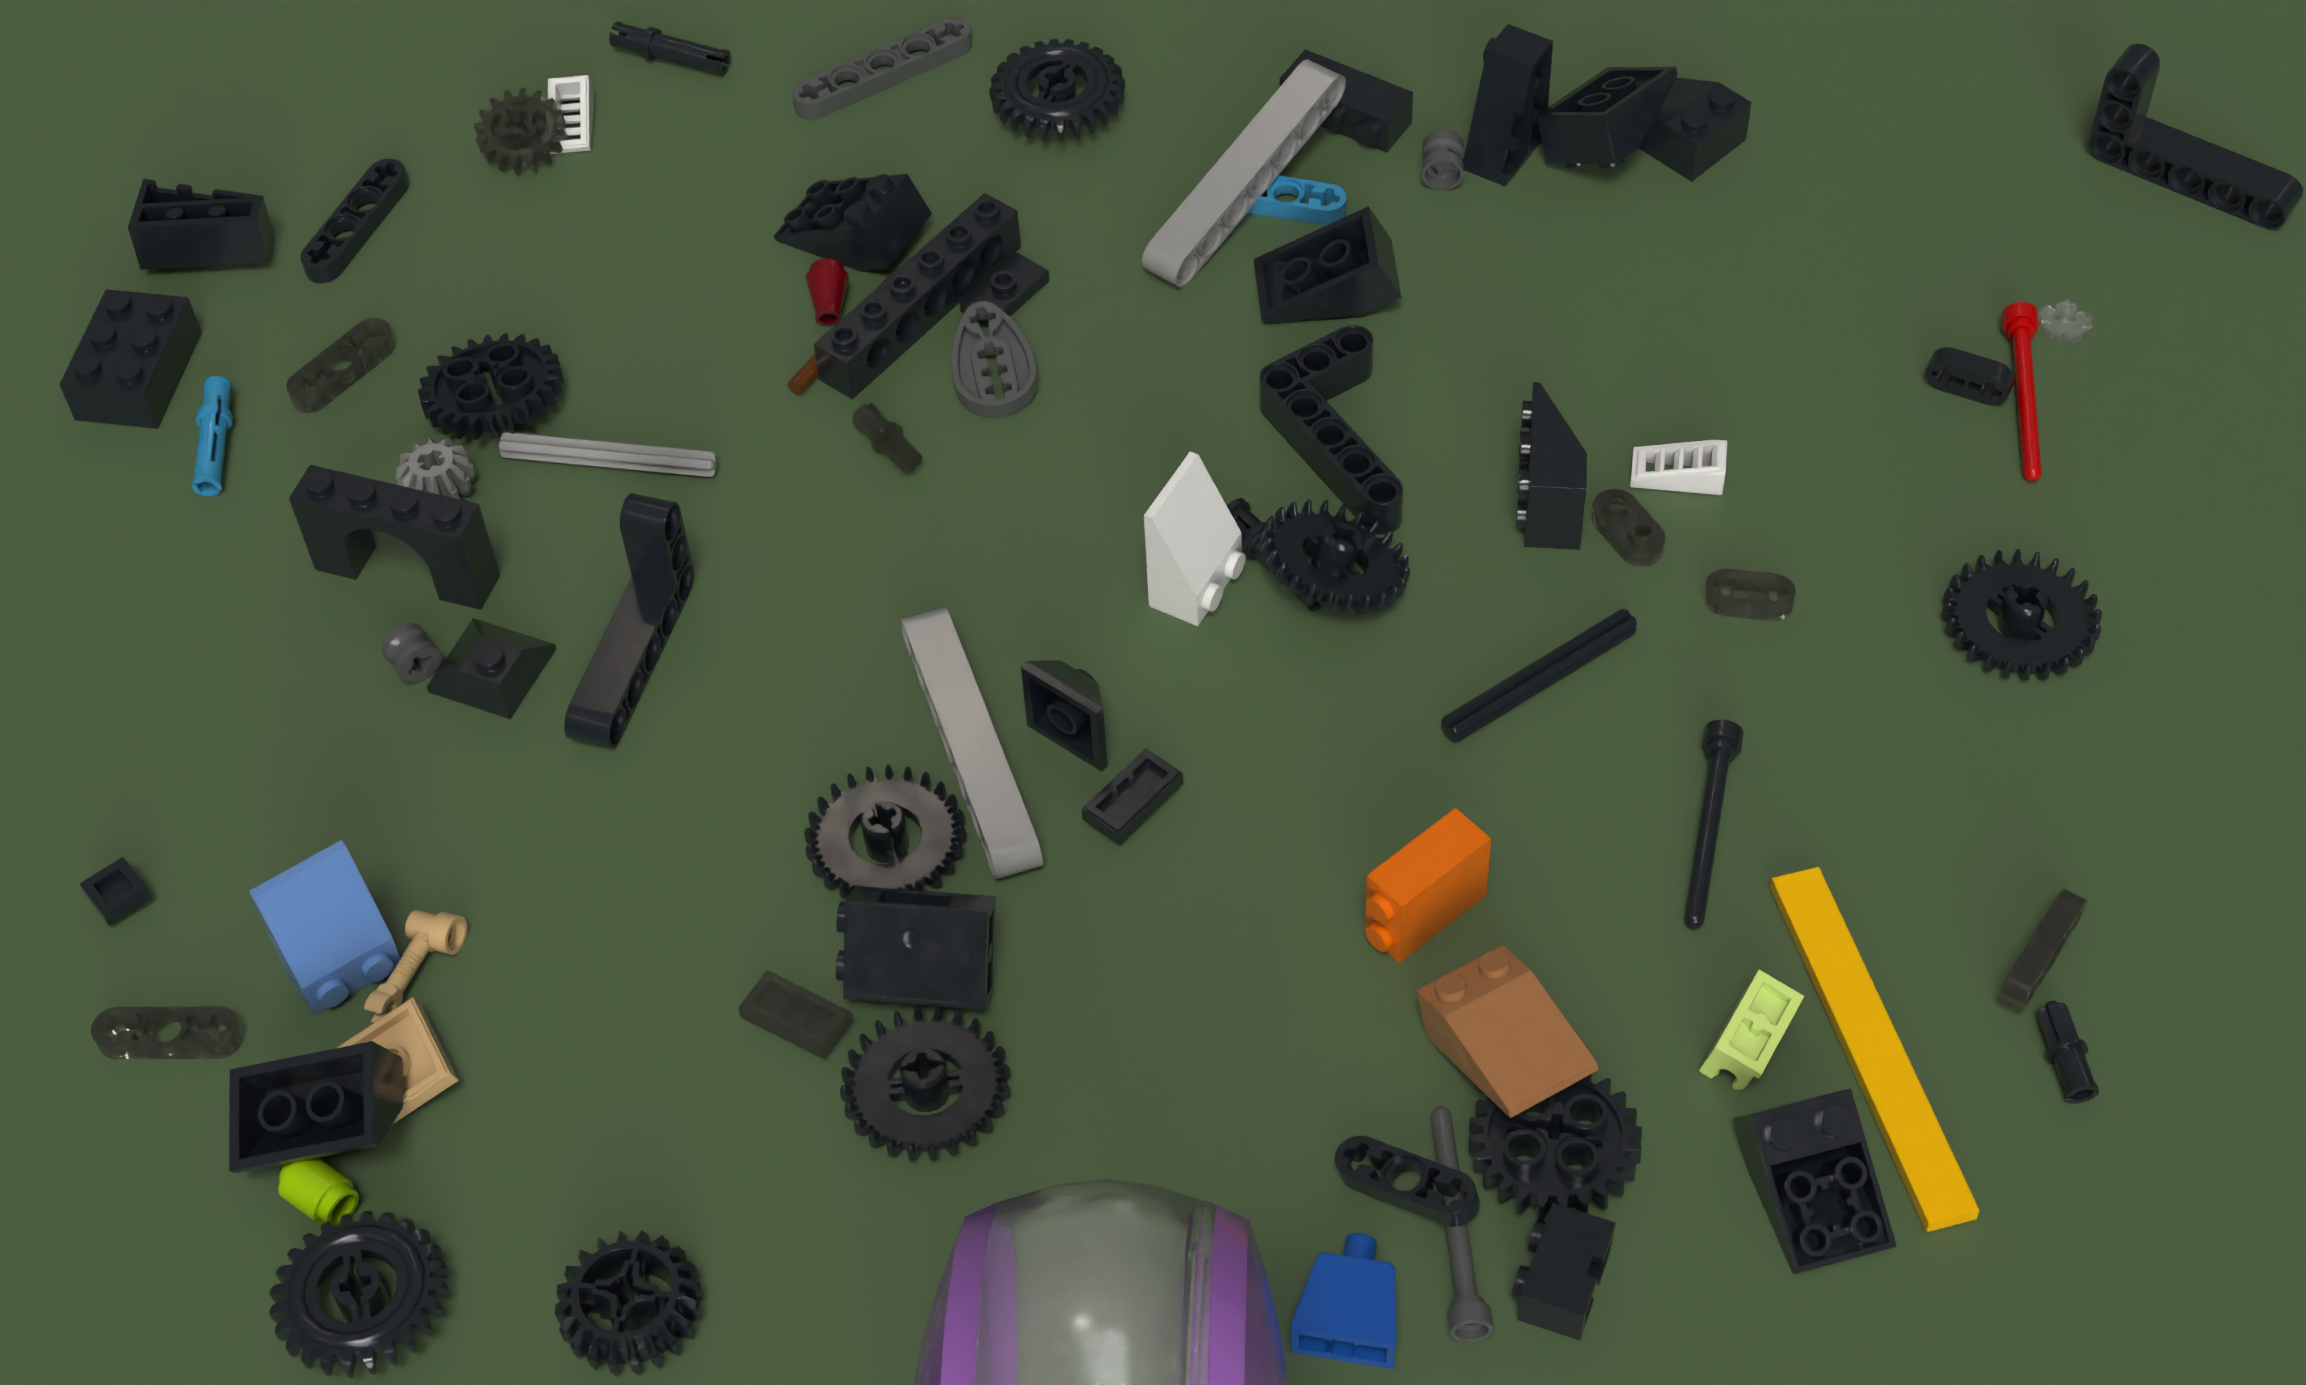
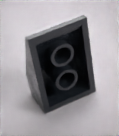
M1607 67L1537 114L1536 117L1547 163H1565V166L1569 168L1579 167L1587 163L1599 164L1601 168H1611L1622 164L1627 155L1640 147L1678 75L1676 67Z
M1676 77L1638 149L1693 182L1746 140L1752 102L1719 82Z
M1369 206L1254 259L1261 318L1265 323L1361 316L1402 298L1392 240Z

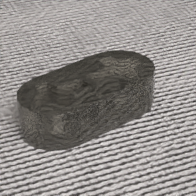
M1719 569L1713 571L1707 577L1703 598L1706 607L1718 615L1780 621L1791 614L1796 590L1792 581L1783 575L1737 569ZM1721 589L1730 590V595H1722ZM1768 594L1777 595L1778 601L1769 600Z

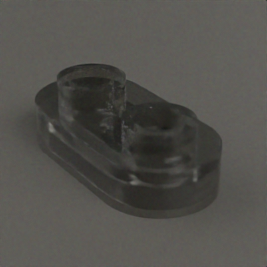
M1610 489L1599 493L1595 497L1592 506V523L1624 561L1635 566H1649L1661 559L1664 553L1665 533L1632 494L1620 489Z

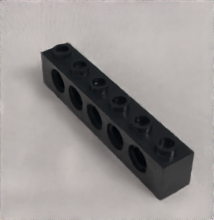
M986 193L981 195L814 343L819 380L853 400L955 308L964 296L1021 248L1018 211Z

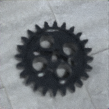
M504 333L498 341H492L491 336L486 335L483 343L477 344L472 339L468 340V348L462 350L456 346L451 347L453 352L451 357L439 355L437 359L440 366H428L426 368L428 376L420 378L422 388L418 389L424 416L430 420L433 428L440 426L444 435L455 430L457 439H462L469 432L473 433L474 440H479L484 432H490L494 439L498 437L501 429L506 428L508 432L514 434L516 424L522 423L530 427L532 425L530 417L533 415L545 417L544 406H556L555 396L563 393L561 384L564 383V377L556 353L552 354L550 345L541 346L538 338L526 342L524 334H520L513 341H510L508 334ZM480 368H487L495 391L501 398L502 405L495 403L487 380Z
M1592 1074L1512 1118L1508 1117L1487 1096V1101L1477 1100L1476 1117H1471L1469 1121V1135H1471L1469 1136V1154L1473 1155L1474 1173H1483V1188L1485 1190L1499 1186L1498 1202L1500 1204L1515 1197L1517 1199V1213L1520 1215L1530 1205L1537 1206L1538 1220L1543 1221L1553 1203L1568 1208L1575 1207L1576 1210L1588 1214V1203L1594 1202L1598 1207L1605 1210L1608 1208V1192L1622 1197L1624 1195L1625 1181H1634L1636 1164L1641 1161L1642 1127L1636 1125V1108H1626L1627 1094L1624 1091L1610 1095L1611 1079L1606 1078L1594 1084L1592 1083ZM1527 1112H1537V1113H1540L1541 1115H1538V1116H1530V1115H1527V1114H1525V1113H1527ZM1587 1120L1593 1122V1124L1584 1125L1578 1123V1121ZM1528 1156L1533 1159L1528 1161H1522L1516 1159V1157ZM1581 1165L1586 1168L1582 1170H1575L1569 1168L1568 1166Z

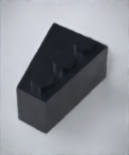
M1507 24L1497 38L1492 37L1488 41L1483 53L1484 66L1463 159L1465 171L1506 187L1542 142L1536 115L1548 108L1553 52L1552 40Z
M143 179L128 225L140 270H170L178 267L196 266L211 268L217 265L232 264L252 266L258 263H268L274 241L264 197L261 195L215 189L212 195L193 193L191 185L178 184L176 190L158 188L156 181Z

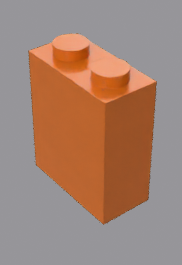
M1454 808L1366 875V937L1373 947L1380 952L1386 951L1398 963L1405 960L1487 896L1491 838L1457 808Z

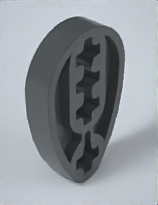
M981 301L970 305L957 326L952 344L951 366L957 398L967 410L978 416L1002 418L1013 415L1024 409L1031 402L1038 388L1036 362L1031 347L1022 330L1013 319L994 303ZM980 320H987L989 324V336L984 337L982 328H980L978 322ZM988 355H995L997 360L998 372L1005 396L1003 399H996L994 395L992 378L986 358Z

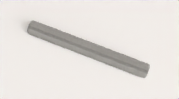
M508 431L502 433L499 441L500 455L510 459L710 478L715 476L718 466L717 455L714 451L519 432L511 434Z

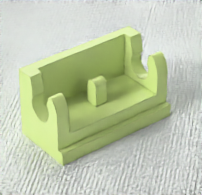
M1759 969L1741 994L1699 1072L1709 1078H1713L1719 1074L1721 1069L1728 1070L1736 1076L1732 1088L1735 1090L1744 1089L1753 1077L1759 1079L1805 996Z

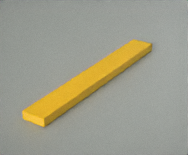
M1815 867L1771 878L1770 890L1925 1231L1930 1232L1977 1220L1980 1210L1820 868Z

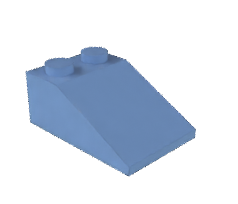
M342 840L249 891L287 977L313 1016L327 1008L339 1005L348 996L367 985L383 980L396 968L401 959L394 940Z

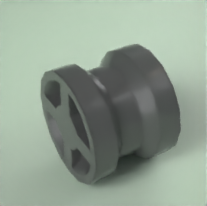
M413 623L404 624L394 629L387 635L382 644L384 657L392 665H395L397 674L406 683H417L429 678L438 669L442 659L440 650L435 644L428 641L429 639L424 629L418 624Z

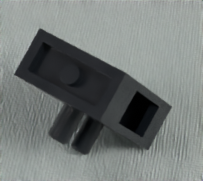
M855 886L846 901L839 903L836 920L837 932L844 933V950H839L836 960V980L843 981V999L985 1010L993 994L996 896Z

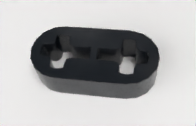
M1950 347L1939 348L1934 351L1925 370V377L1934 388L1986 405H2000L2005 402L2015 382L2012 370L2005 364Z

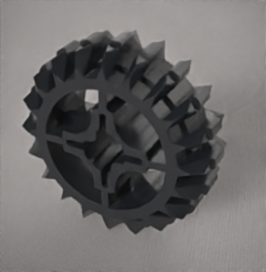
M620 1230L617 1243L608 1245L606 1241L599 1237L597 1243L598 1251L591 1254L580 1249L578 1258L581 1266H566L564 1275L567 1282L557 1285L556 1294L559 1303L555 1305V1315L561 1326L559 1327L561 1336L565 1342L567 1341L570 1344L573 1354L579 1360L587 1357L589 1365L596 1371L607 1363L610 1372L617 1377L623 1366L630 1364L632 1372L639 1376L642 1362L651 1360L653 1365L661 1368L663 1363L661 1354L668 1351L679 1356L681 1346L678 1338L693 1339L695 1329L692 1322L701 1320L703 1311L699 1302L703 1300L704 1293L701 1283L697 1281L699 1275L696 1266L687 1260L685 1251L680 1246L671 1249L669 1241L663 1235L651 1243L649 1235L641 1230L634 1241H628L627 1235ZM646 1275H652L665 1281L671 1287V1292L659 1291L658 1286L647 1284ZM588 1313H598L601 1319L610 1320L613 1326L612 1331L601 1329L588 1320Z

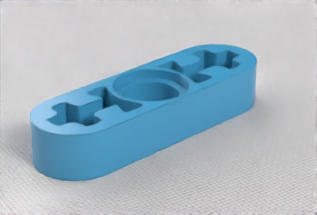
M1278 175L1265 191L1267 192V197H1264L1263 193L1248 211L1251 214L1326 226L1346 216L1347 195L1341 187L1335 184ZM1281 194H1292L1297 197L1292 202H1280L1275 198ZM1305 199H1309L1308 204L1305 203Z

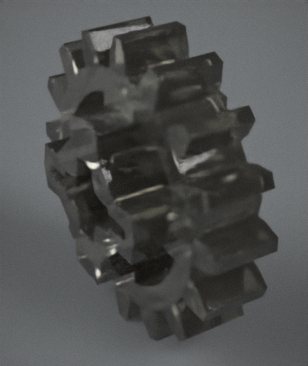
M521 88L519 95L515 97L512 96L509 90L504 91L505 100L501 102L492 97L489 100L492 109L490 111L481 109L479 115L482 122L474 124L478 136L475 140L480 152L484 154L487 163L490 165L496 162L501 172L506 171L509 166H513L516 175L521 174L523 166H529L533 173L537 172V162L541 160L550 165L552 160L549 154L551 151L561 153L563 148L560 140L567 139L564 127L566 122L562 111L558 110L555 100L550 98L545 101L540 90L530 97L526 88Z

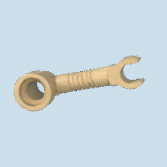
M421 910L411 912L406 921L405 934L412 941L386 983L379 985L377 990L373 991L365 1002V1010L376 1012L371 1020L372 1023L378 1021L402 1004L403 993L428 952L438 951L454 955L460 951L467 935V922L463 916L448 912H440L437 915Z

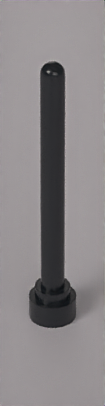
M1713 720L1707 723L1704 729L1702 747L1710 760L1684 916L1685 924L1691 929H1698L1704 924L1729 762L1735 759V756L1741 752L1744 731L1741 726L1729 720Z

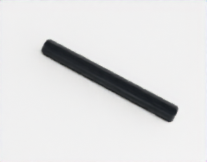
M1620 609L1445 715L1441 719L1443 733L1452 742H1458L1635 634L1637 625L1635 617L1631 616L1627 609Z

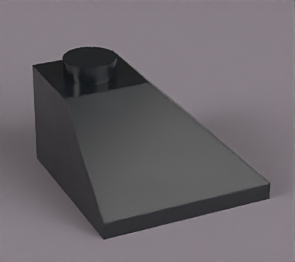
M473 618L427 685L428 693L511 720L555 653V644Z
M1061 660L1026 661L1021 666L1027 726L1102 772L1108 766L1104 711L1098 682L1085 670H1076Z

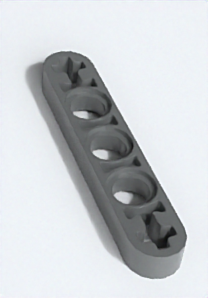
M947 18L796 84L792 90L794 110L801 118L818 119L963 56L972 48L971 27L964 19ZM914 50L928 51V53L920 56H912L909 54L911 51ZM880 65L892 66V68L887 71L874 70L875 67ZM846 80H853L857 82L855 85L849 87L838 86L840 82Z

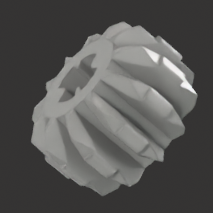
M430 437L425 445L420 446L412 443V453L400 454V466L395 468L398 485L456 499L471 496V484L475 482V470L463 445H454L449 437L440 443H436Z

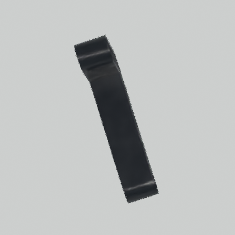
M2138 43L2127 47L2109 70L2104 80L2089 139V149L2092 155L2107 165L2259 227L2271 230L2283 226L2303 196L2301 183L2288 173L2146 117L2160 69V59L2158 54L2147 45Z
M1348 325L1266 365L1260 372V411L1334 495L1346 505V508L1355 518L1360 511L1364 512L1362 526L1365 529L1371 527L1376 520H1379L1380 524L1376 534L1386 535L1389 531L1394 532L1402 523L1403 485L1327 402L1365 382L1372 374L1373 335L1365 327Z
M630 493L626 497L620 513V531L632 577L568 706L564 722V731L567 738L613 748L619 744L688 600L694 581V567L679 504Z

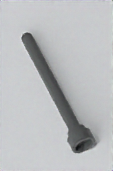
M1436 1107L1431 1113V1123L1437 1163L1460 1171L1451 1112L1446 1107ZM1458 1191L1454 1198L1443 1195L1446 1206H1450L1454 1200H1464L1463 1194ZM1465 1224L1458 1227L1446 1226L1456 1298L1451 1303L1452 1307L1447 1312L1450 1336L1460 1342L1481 1341L1493 1333L1494 1327L1490 1306L1484 1303L1483 1297L1477 1294L1468 1225Z

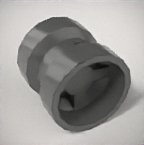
M1438 130L1427 135L1422 142V179L1424 183L1430 188L1437 190H1448L1456 187L1461 183L1464 175V163L1462 161L1464 158V142L1457 133L1449 130Z

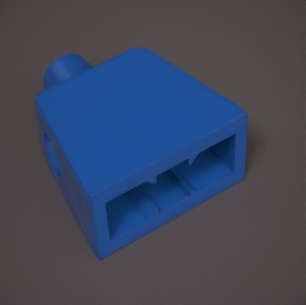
M1360 1233L1349 1234L1345 1239L1343 1255L1325 1252L1318 1254L1292 1319L1291 1353L1394 1370L1396 1356L1395 1266L1388 1262L1375 1261L1377 1241L1373 1237Z

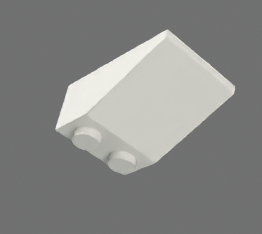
M1190 451L1144 514L1149 606L1198 626L1208 611L1213 612L1216 610L1222 599L1223 589L1230 579L1235 580L1239 577L1243 570L1246 556L1242 553V533L1200 456Z

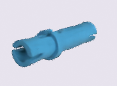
M211 376L205 379L203 383L202 406L197 410L196 414L199 436L192 489L195 493L207 497L218 495L222 489L221 479L226 433L231 428L233 415L229 410L233 385L229 379L222 376Z

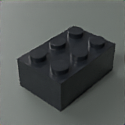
M105 290L59 384L74 420L159 428L202 334L188 297Z

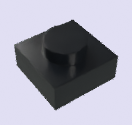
M123 857L79 883L85 896L108 925L113 924L152 899L145 884Z

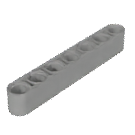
M1308 59L1303 60L1150 240L1143 253L1142 267L1178 287L1186 286L1337 106L1346 87L1345 77Z
M945 606L900 619L901 631L909 657L993 878L996 880L1043 866L1042 853L1036 833L948 609Z

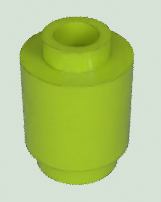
M321 1158L287 1163L280 1172L278 1187L280 1197L318 1225L329 1221L334 1227L340 1225L342 1215L348 1213L352 1215L357 1207L359 1194L353 1189L352 1181Z

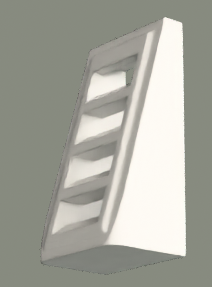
M589 75L548 79V151L550 154L591 151L594 87ZM580 100V103L563 104V101ZM580 111V115L562 116V113ZM580 123V127L561 129V125ZM581 135V139L560 141V137Z
M1703 440L1634 447L1630 487L1722 495L1726 472L1727 441ZM1646 463H1655V471L1645 472ZM1665 464L1673 465V469L1664 470Z

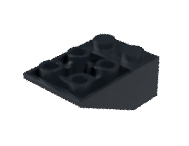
M881 174L876 177L859 179L857 177H850L846 180L829 182L821 180L807 189V196L796 209L790 211L785 216V223L773 237L777 242L824 259L837 260L843 266L857 271L889 269L932 213L908 174L889 176Z
M1533 382L1532 401L1523 400L1521 428H1529V432L1520 431L1519 459L1520 463H1527V466L1519 465L1517 493H1519V498H1526V500H1518L1516 528H1525L1524 547L1580 550L1587 485V453L1541 383Z
M1851 1088L1733 1118L1747 1170L1793 1274L1897 1247Z

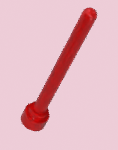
M2016 302L2008 305L2002 311V328L2004 334L2013 341L2023 476L2026 480L2034 482L2042 475L2031 339L2039 329L2038 310L2034 305L2027 302Z

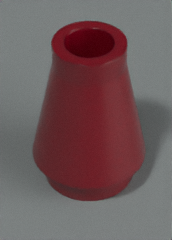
M820 259L811 264L805 278L815 310L816 322L823 326H833L841 320V311L849 276L841 262L834 259Z

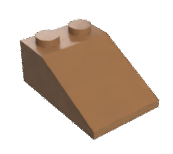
M1504 945L1485 953L1468 964L1416 990L1426 1037L1510 1118L1598 1071L1596 1060L1534 973Z

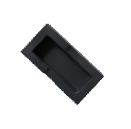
M1553 1203L1547 1221L1544 1222L1537 1219L1528 1246V1251L1535 1253L1531 1266L1529 1268L1521 1265L1514 1282L1511 1296L1520 1299L1517 1320L1581 1341L1593 1305L1594 1298L1591 1297L1595 1285H1600L1612 1249L1616 1222Z

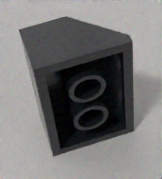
M370 1041L230 1069L229 1171L240 1173L379 1146L403 1109L402 1057Z

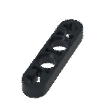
M388 158L379 160L371 165L303 249L300 255L305 275L310 281L322 284L338 278L407 192L409 181L402 162ZM364 203H376L369 210H357V207ZM341 231H354L351 236L339 239L334 237Z

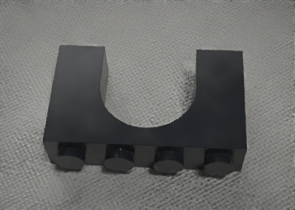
M309 465L289 497L312 563L317 571L357 580L376 548L371 532L372 529L400 539L412 547L424 559L430 570L439 600L481 610L500 577L481 509L477 503L314 465Z

